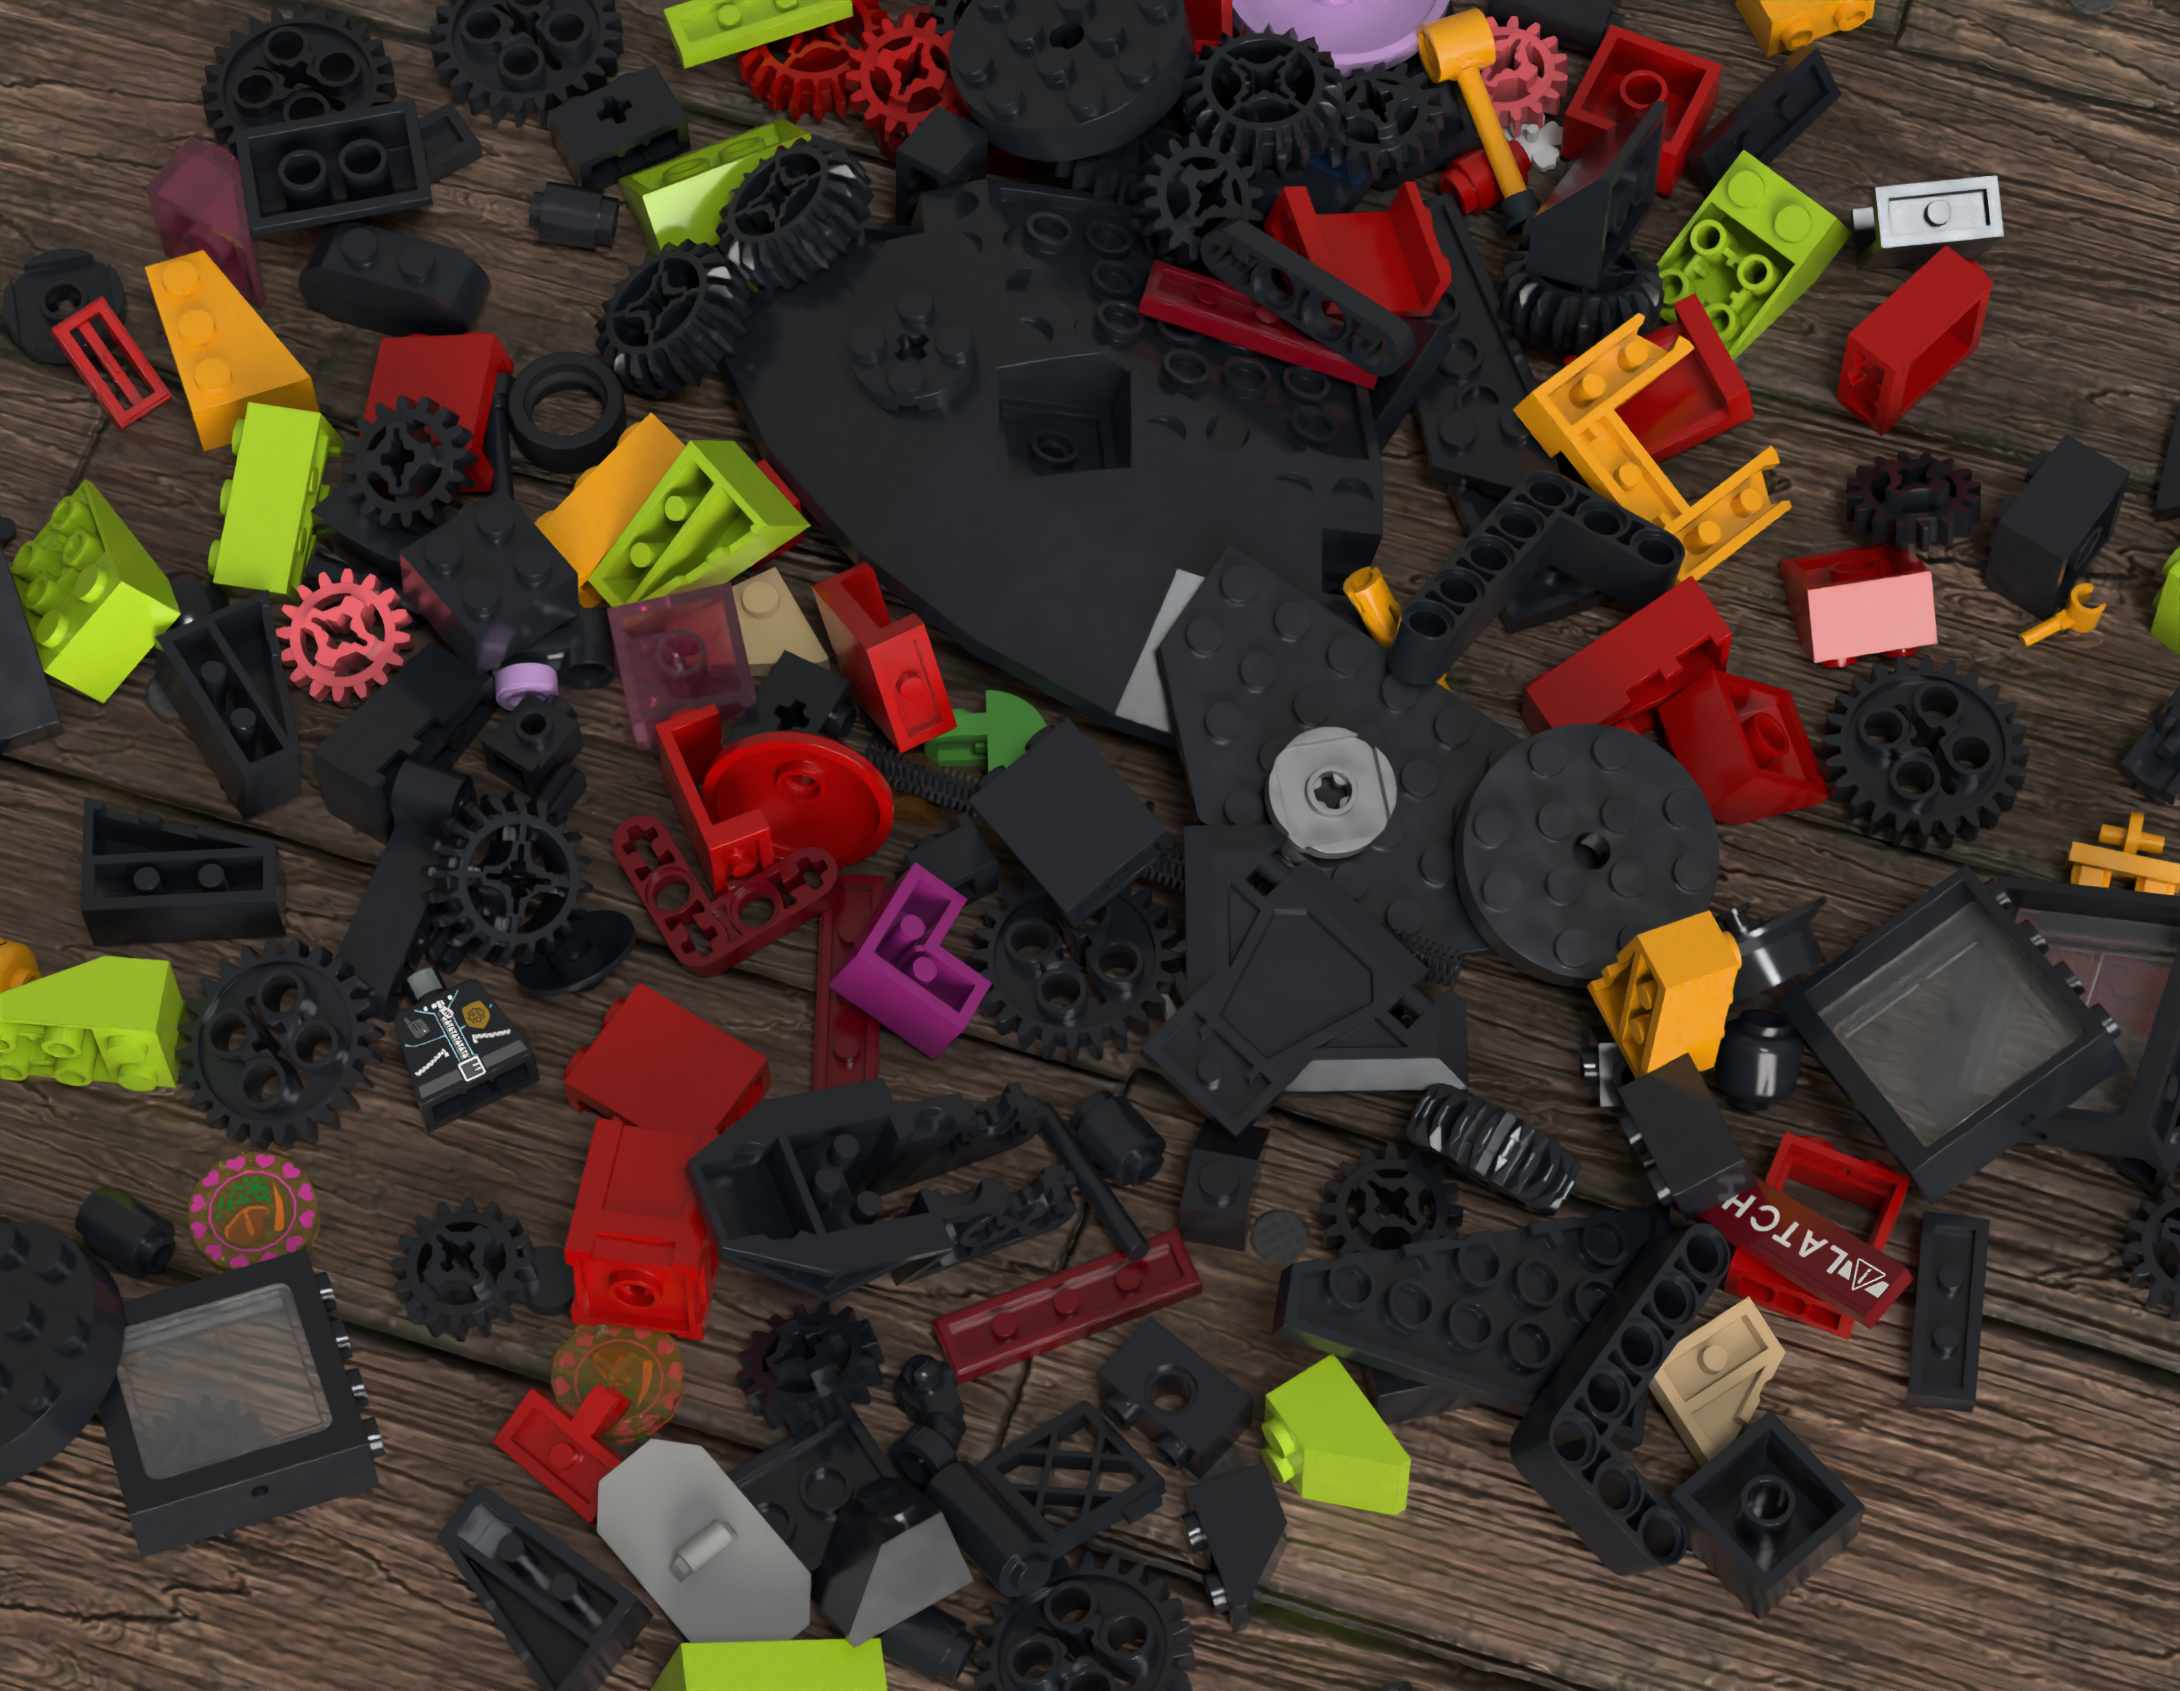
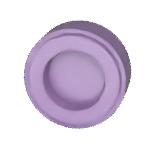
M519 663L501 669L494 677L496 702L509 711H513L528 692L543 701L550 694L559 696L557 673L552 667L544 664Z

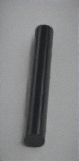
M1048 1102L1042 1103L1048 1116L1039 1133L1060 1163L1064 1164L1066 1171L1073 1172L1077 1181L1076 1186L1130 1262L1142 1259L1149 1253L1151 1245L1052 1104Z

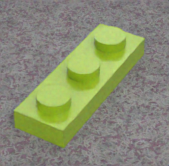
M691 0L663 9L665 25L684 69L853 17L851 0Z

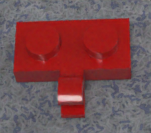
M597 1383L588 1393L577 1413L572 1416L545 1392L531 1388L492 1442L587 1522L597 1525L599 1481L625 1460L600 1438L624 1417L633 1401L615 1386L610 1385L606 1388L603 1384Z

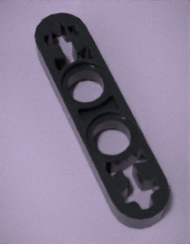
M1228 218L1209 231L1202 239L1200 247L1202 260L1213 275L1366 372L1375 376L1386 377L1397 371L1414 354L1416 343L1413 332L1400 317L1247 221L1239 218ZM1272 268L1282 270L1288 275L1292 282L1293 294L1282 292L1276 287L1271 276ZM1322 300L1331 301L1339 307L1344 318L1343 326L1333 324L1326 318L1321 306ZM1383 340L1386 341L1384 344V350L1382 349Z

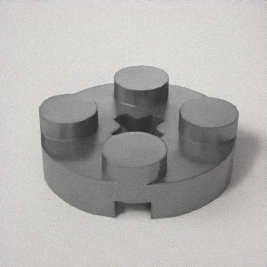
M1320 727L1295 737L1275 758L1265 782V805L1273 826L1288 839L1286 844L1291 849L1317 858H1344L1361 852L1383 832L1396 805L1397 786L1389 761L1376 746L1372 749L1365 741L1356 738L1358 734L1345 728ZM1331 777L1334 787H1345L1347 797L1338 801L1337 809L1327 808L1325 802L1316 799L1314 792L1321 787V778Z

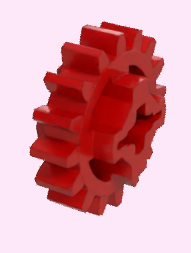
M906 14L903 27L895 29L892 22L885 18L881 20V36L877 37L865 30L861 34V46L864 51L851 50L849 53L848 65L854 70L845 74V89L856 91L850 96L849 107L852 112L867 110L863 121V127L867 131L876 127L879 123L885 126L884 141L890 143L897 132L905 133L907 139L937 106L959 117L960 114L957 109L965 110L950 69V46L954 30L946 32L943 36L937 35V19L930 18L924 28L915 27L912 14ZM933 55L943 63L947 71L936 67L932 59ZM919 65V78H915L911 86H907L904 95H901V82H905L909 75H913L916 66ZM871 82H874V89L885 93L888 100L887 105L877 97Z

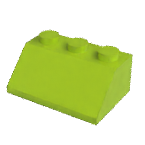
M780 118L617 180L621 192L652 253L659 255L663 246L668 241L679 246L686 239H690L696 244L706 242L708 245L714 246L719 244L721 240L715 232L719 223L723 221L719 211L722 207L731 203L728 193L730 190L740 187L744 181L743 173H751L759 166L760 158L767 160L772 157L778 146L782 145L789 149L795 140L800 137L809 142L812 139L811 134L784 118Z

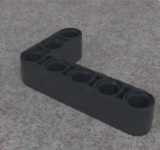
M1549 470L1532 471L1520 480L1404 606L1388 655V666L1394 675L1410 684L1428 685L1435 683L1441 679L1545 562L1620 603L1639 611L1675 586L1685 557L1684 546L1670 532L1559 473Z
M1707 1223L1695 1224L1659 1236L1647 1244L1516 1427L1510 1439L1512 1462L1522 1477L1609 1570L1623 1577L1677 1564L1684 1557L1688 1547L1687 1530L1679 1514L1610 1439L1728 1271L1731 1258L1728 1241L1720 1230Z

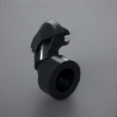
M920 1354L911 1357L904 1364L902 1373L895 1381L894 1390L899 1407L917 1424L910 1426L891 1445L890 1456L899 1474L917 1490L924 1493L927 1484L939 1471L958 1461L957 1452L962 1442V1435L966 1432L967 1428L963 1419L965 1410L957 1392V1379L954 1370L946 1362L937 1361L930 1355Z

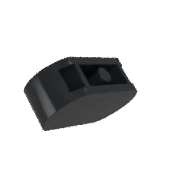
M351 220L327 223L322 227L298 281L300 291L305 299L328 318L392 337H407L417 333L429 336L463 335L471 332L491 291V283L485 271L463 252Z

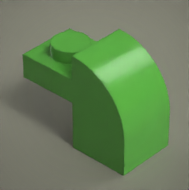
M986 690V712L971 713L964 709H952L958 727L924 742L925 762L927 764L928 760H930V767H934L935 763H938V767L943 765L945 767L988 765V772L1001 765L1007 768L1026 752L1025 745L1030 738L1047 725L1040 713L1020 697L1002 691Z

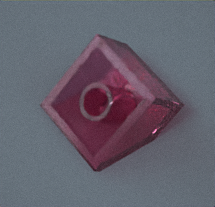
M190 136L146 186L164 254L173 259L204 250L244 299L260 310L267 302L257 236L252 237L250 232L239 162L226 149L216 145L211 148Z
M731 582L607 608L630 721L638 750L657 747L655 725L666 721L669 716L685 708L699 709L715 703L719 712L720 723L722 724L757 703Z

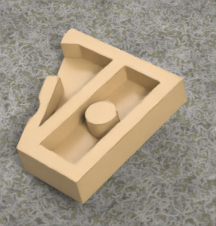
M776 567L664 617L665 630L693 678L724 677L730 673H741L747 677L768 676L784 650L830 671L829 658Z
M1749 1296L1679 1340L1648 1384L1651 1392L1700 1468L1736 1439L1742 1426L1749 1423L1760 1402L1759 1395L1763 1386L1772 1379L1786 1353Z

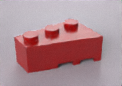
M1691 575L1557 667L1546 670L1535 677L1528 687L1525 688L1521 719L1532 735L1555 727L1572 724H1599L1613 727L1621 721L1628 719L1642 736L1663 725L1657 710L1658 707L1711 669L1726 673L1732 631Z

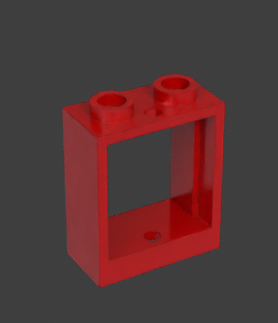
M1947 245L1935 254L1848 334L1836 401L1881 437L1978 348L1993 280L1986 275L1983 268L1974 260L1963 258Z
M1785 1131L1765 1182L1784 1192L1790 1178L1880 1213L1867 1244L1884 1253L1902 1210L1910 1179L1899 1175L1892 1166L1876 1159H1864L1862 1161L1836 1151V1148L1831 1143L1813 1135L1799 1137ZM1736 1248L1728 1269L1724 1292L1741 1299L1749 1296L1754 1304L1849 1340L1856 1323L1854 1319L1744 1251Z

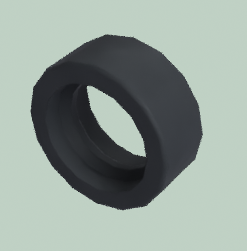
M555 352L534 360L517 375L509 391L508 414L513 437L520 452L538 467L556 473H580L591 467L598 466L617 447L620 436L626 430L627 411L623 389L615 372L598 358L580 352ZM561 390H582L596 395L603 404L601 419L588 430L574 435H553L539 430L532 421V411L535 405L547 395Z

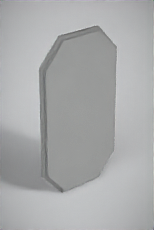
M650 1439L599 1481L597 1534L690 1643L792 1640L810 1625L811 1573L702 1446Z

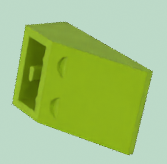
M1743 149L1656 264L1659 266V276L1663 279L1662 290L1665 292L1660 317L1669 324L1676 322L1673 304L1696 293L1734 361L1815 283L1852 233L1838 218Z
M87 479L80 484L71 496L64 497L56 505L51 520L34 540H30L21 546L14 558L13 565L10 567L44 672L103 704L155 645V637L165 633L181 615L168 578L96 486Z
M102 956L0 993V1078L9 1081H21L28 1076L50 1077L71 1086H86L91 1084L92 1081L119 1083L124 1088L140 1092L154 1090L156 1086L176 1088L181 1060L175 1057V1052L184 1047L186 1035L177 1031V1026L188 1023L189 1017L170 962Z

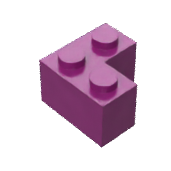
M914 862L885 893L828 986L934 1060L965 1029L992 982L940 946V943L968 899Z

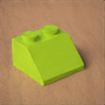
M1330 1354L1265 1395V1422L1261 1425L1264 1433V1448L1261 1449V1455L1267 1468L1279 1483L1283 1484L1289 1480L1300 1497L1304 1499L1394 1516L1406 1509L1411 1458L1334 1354Z

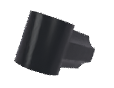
M579 608L578 615L493 667V681L497 672L510 665L540 663L552 667L557 673V680H561L569 688L592 690L610 684L616 675L613 629L610 615L600 609Z

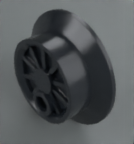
M1825 895L1765 921L1763 917H1760L1750 922L1746 910L1751 908L1749 902L1714 917L1717 923L1722 922L1725 930L1732 934L1741 954L1742 965L1737 971L1732 1004L1773 987L1826 960L1810 926L1811 921L1828 902Z

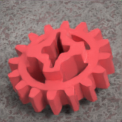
M1493 16L1487 17L1486 20L1490 26L1495 43L1496 60L1493 66L1483 68L1479 72L1501 126L1509 127L1514 137H1520L1521 125L1523 123L1536 124L1541 129L1543 127L1544 112L1552 115L1559 113L1560 97L1567 96L1568 89L1566 54H1558V39L1555 36L1540 40L1541 25L1536 22L1525 31L1519 29L1517 16H1511L1506 27H1498ZM1538 68H1539V70H1540V72H1541L1543 78H1541V77L1538 76Z
M344 569L341 582L334 584L331 578L325 572L319 574L320 589L312 592L302 584L297 587L299 596L303 600L299 608L284 604L281 609L292 621L291 627L278 628L275 632L276 637L281 642L290 645V648L281 652L282 664L285 667L298 666L289 677L298 688H301L312 682L309 694L320 703L332 691L334 702L339 707L346 708L350 699V693H356L365 703L372 696L371 687L376 684L382 687L390 680L387 675L392 669L399 671L406 662L399 656V651L415 647V640L410 634L401 632L400 629L408 626L413 620L406 609L393 610L401 598L392 588L379 594L381 582L375 575L369 574L362 584L358 585L356 574L351 569ZM342 601L341 605L321 611L332 603ZM376 610L380 613L384 623V642L374 636L372 626L377 619L374 615ZM326 630L336 635L338 632L348 635L353 631L365 646L353 642V644L342 642L338 646ZM307 634L316 640L318 651L314 657L317 662L315 666L312 665L307 654ZM370 665L362 672L348 676L351 670Z

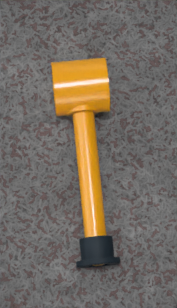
M1472 8L1419 25L1416 30V36L1419 40L1418 52L1429 78L1434 83L1450 79L1451 81H1457L1504 196V200L1500 205L1507 220V224L1503 227L1505 234L1508 236L1522 234L1529 213L1531 211L1538 212L1541 207L1534 190H1527L1479 72L1483 68L1493 66L1496 60L1495 43L1490 26L1484 14L1478 8Z

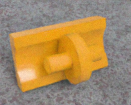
M2131 811L2126 828L2103 823L2101 825L2098 842L2122 847L2121 851L2073 841L2067 853L2064 869L2071 870L2070 884L2109 888L2110 879L2135 884L2134 891L2174 895V892L2179 893L2180 864L2136 855L2137 850L2162 855L2165 837L2141 832L2144 814Z

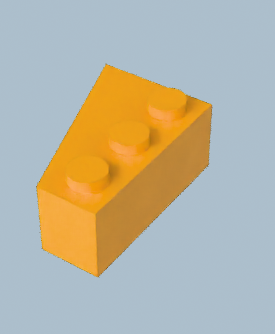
M204 250L145 267L156 309L203 452L232 444L235 424L238 419L245 420L248 402L320 413L310 375Z
M652 412L642 422L634 423L628 427L620 436L617 447L598 466L589 468L577 479L573 492L555 510L544 513L534 523L578 573L579 604L584 608H593L604 599L588 581V578L686 447Z
M1708 910L1636 935L1616 956L1618 962L1606 966L1601 971L1603 978L1591 981L1586 986L1635 1079L1689 1052L1699 1072L1713 1068L1715 1065L1720 1041L1725 1035L1724 1024L1729 1004L1733 1002L1734 983L1737 971L1741 968L1742 960L1738 945L1732 934L1728 931L1722 932L1711 911Z

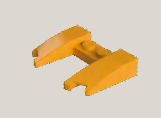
M1638 313L1532 391L1513 411L1550 458L1560 451L1564 453L1593 492L1670 532L1681 541L1685 549V557L1675 583L1676 586L1691 575L1696 582L1791 509L1792 506L1790 500L1781 501L1771 505L1762 471L1773 469L1780 464L1778 454L1772 445L1691 507L1684 500L1615 410L1694 349V346L1689 340L1679 335L1672 342L1669 350L1666 351L1637 335V331L1646 317Z

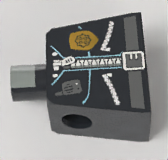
M436 968L422 969L412 974L405 981L403 988L413 1006L398 1012L393 1017L423 1123L428 1133L540 1081L531 1046L479 981L469 979L448 989Z

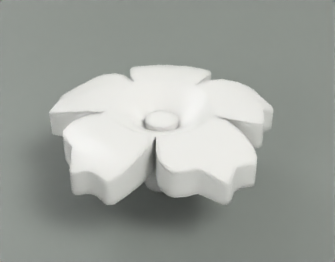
M1544 116L1541 129L1536 124L1523 123L1521 125L1520 137H1514L1509 127H1502L1509 141L1514 139L1523 146L1536 170L1546 172L1556 167V162L1560 159L1559 150L1562 144L1563 127H1559L1554 121L1544 126Z

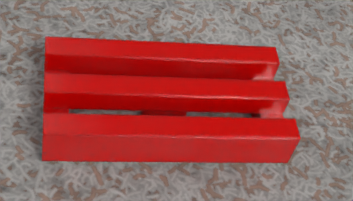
M103 296L51 328L50 334L120 433L129 428L133 422L151 414V411L158 406L162 407L171 401L172 394ZM95 316L98 317L150 391V396L145 399L142 398L89 323L90 319ZM75 329L78 330L131 408L126 411L123 409L70 332Z

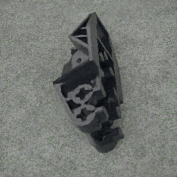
M884 1078L763 1100L692 1157L684 1168L719 1257L827 1302H831L888 1272L891 1273L896 1286L905 1285L1048 1233L1068 1222L1077 1210L1070 1194L1077 1181L1072 1171L1067 1172L1064 1164L1042 1168L1040 1174L1032 1183L1012 1193L1008 1192L1005 1182L998 1183L996 1177L981 1180L974 1191L944 1196L940 1189H920L905 1217L874 1223L883 1207L881 1196L1009 1151L1032 1139L1039 1132L1048 1113L1044 1104L1038 1105L1035 1097L1029 1098V1095L1023 1092L1019 1082L1007 1084L1001 1095L984 1102L975 1111L971 1101H963L960 1093L895 1106Z

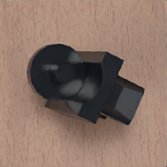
M2180 685L2121 762L2118 773L2133 781L2132 787L2134 791L2157 805H2165L2167 802L2173 806L2180 796Z

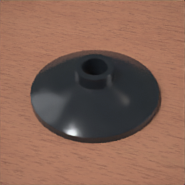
M612 910L591 911L586 913L584 917L567 918L575 935L568 939H559L554 936L556 951L552 952L551 955H540L535 951L532 963L526 965L515 963L514 976L519 987L526 993L542 997L558 996L571 992H585L597 987L608 974L627 958L635 945L636 929L630 918L623 913Z

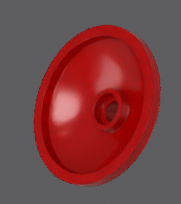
M793 730L769 731L740 739L728 745L709 764L702 787L703 805L712 825L761 807L770 827L775 863L805 847H819L828 851L835 858L840 868L857 863L872 855L882 846L890 833L894 818L895 805L893 794L879 770L849 746L832 738L810 732Z

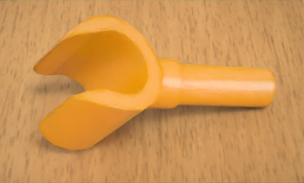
M2090 583L2078 584L2073 588L2063 610L2018 635L2023 647L2027 648L2067 628L2079 633L2090 632L2096 627L2107 604H2101L2093 609L2082 606L2090 598L2094 586Z

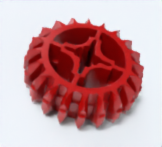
M851 0L853 17L735 53L736 60L739 62L740 77L744 81L745 86H750L751 94L754 96L756 103L768 100V107L773 115L788 108L790 116L795 123L804 113L813 114L814 119L819 125L825 113L835 112L844 120L847 106L850 105V96L856 92L845 89V74L854 70L848 65L849 53L855 49L848 46V41L844 38V35L847 32L850 33L860 44L861 34L865 30L877 37L881 36V20L885 18L890 20L887 11L880 10V4L877 0ZM860 45L858 50L864 51L862 46ZM774 46L783 50V55L787 58L784 64H781L771 55L770 52ZM871 82L875 94L880 95L881 91L874 89V82Z

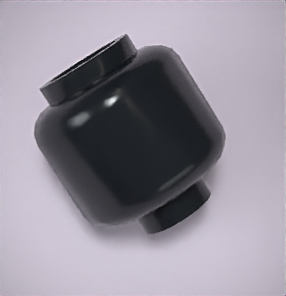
M1749 1009L1742 1011L1739 1018L1732 1019L1724 1024L1725 1035L1720 1041L1712 1071V1079L1719 1089L1731 1095L1730 1102L1734 1106L1750 1111H1765L1769 1108L1770 1103L1780 1102L1792 1096L1798 1078L1803 1052V1040L1795 1030L1790 1028L1791 1021L1785 1016L1766 1010Z

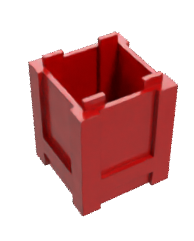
M613 1116V1120L597 1118L564 1249L566 1265H573L575 1293L571 1305L573 1324L598 1327L599 1324L673 1333L677 1334V1338L703 1341L722 1258L717 1255L684 1168L692 1157L721 1135L718 1134V1130L711 1129V1133L702 1132L701 1135L627 1126L623 1125L620 1117Z

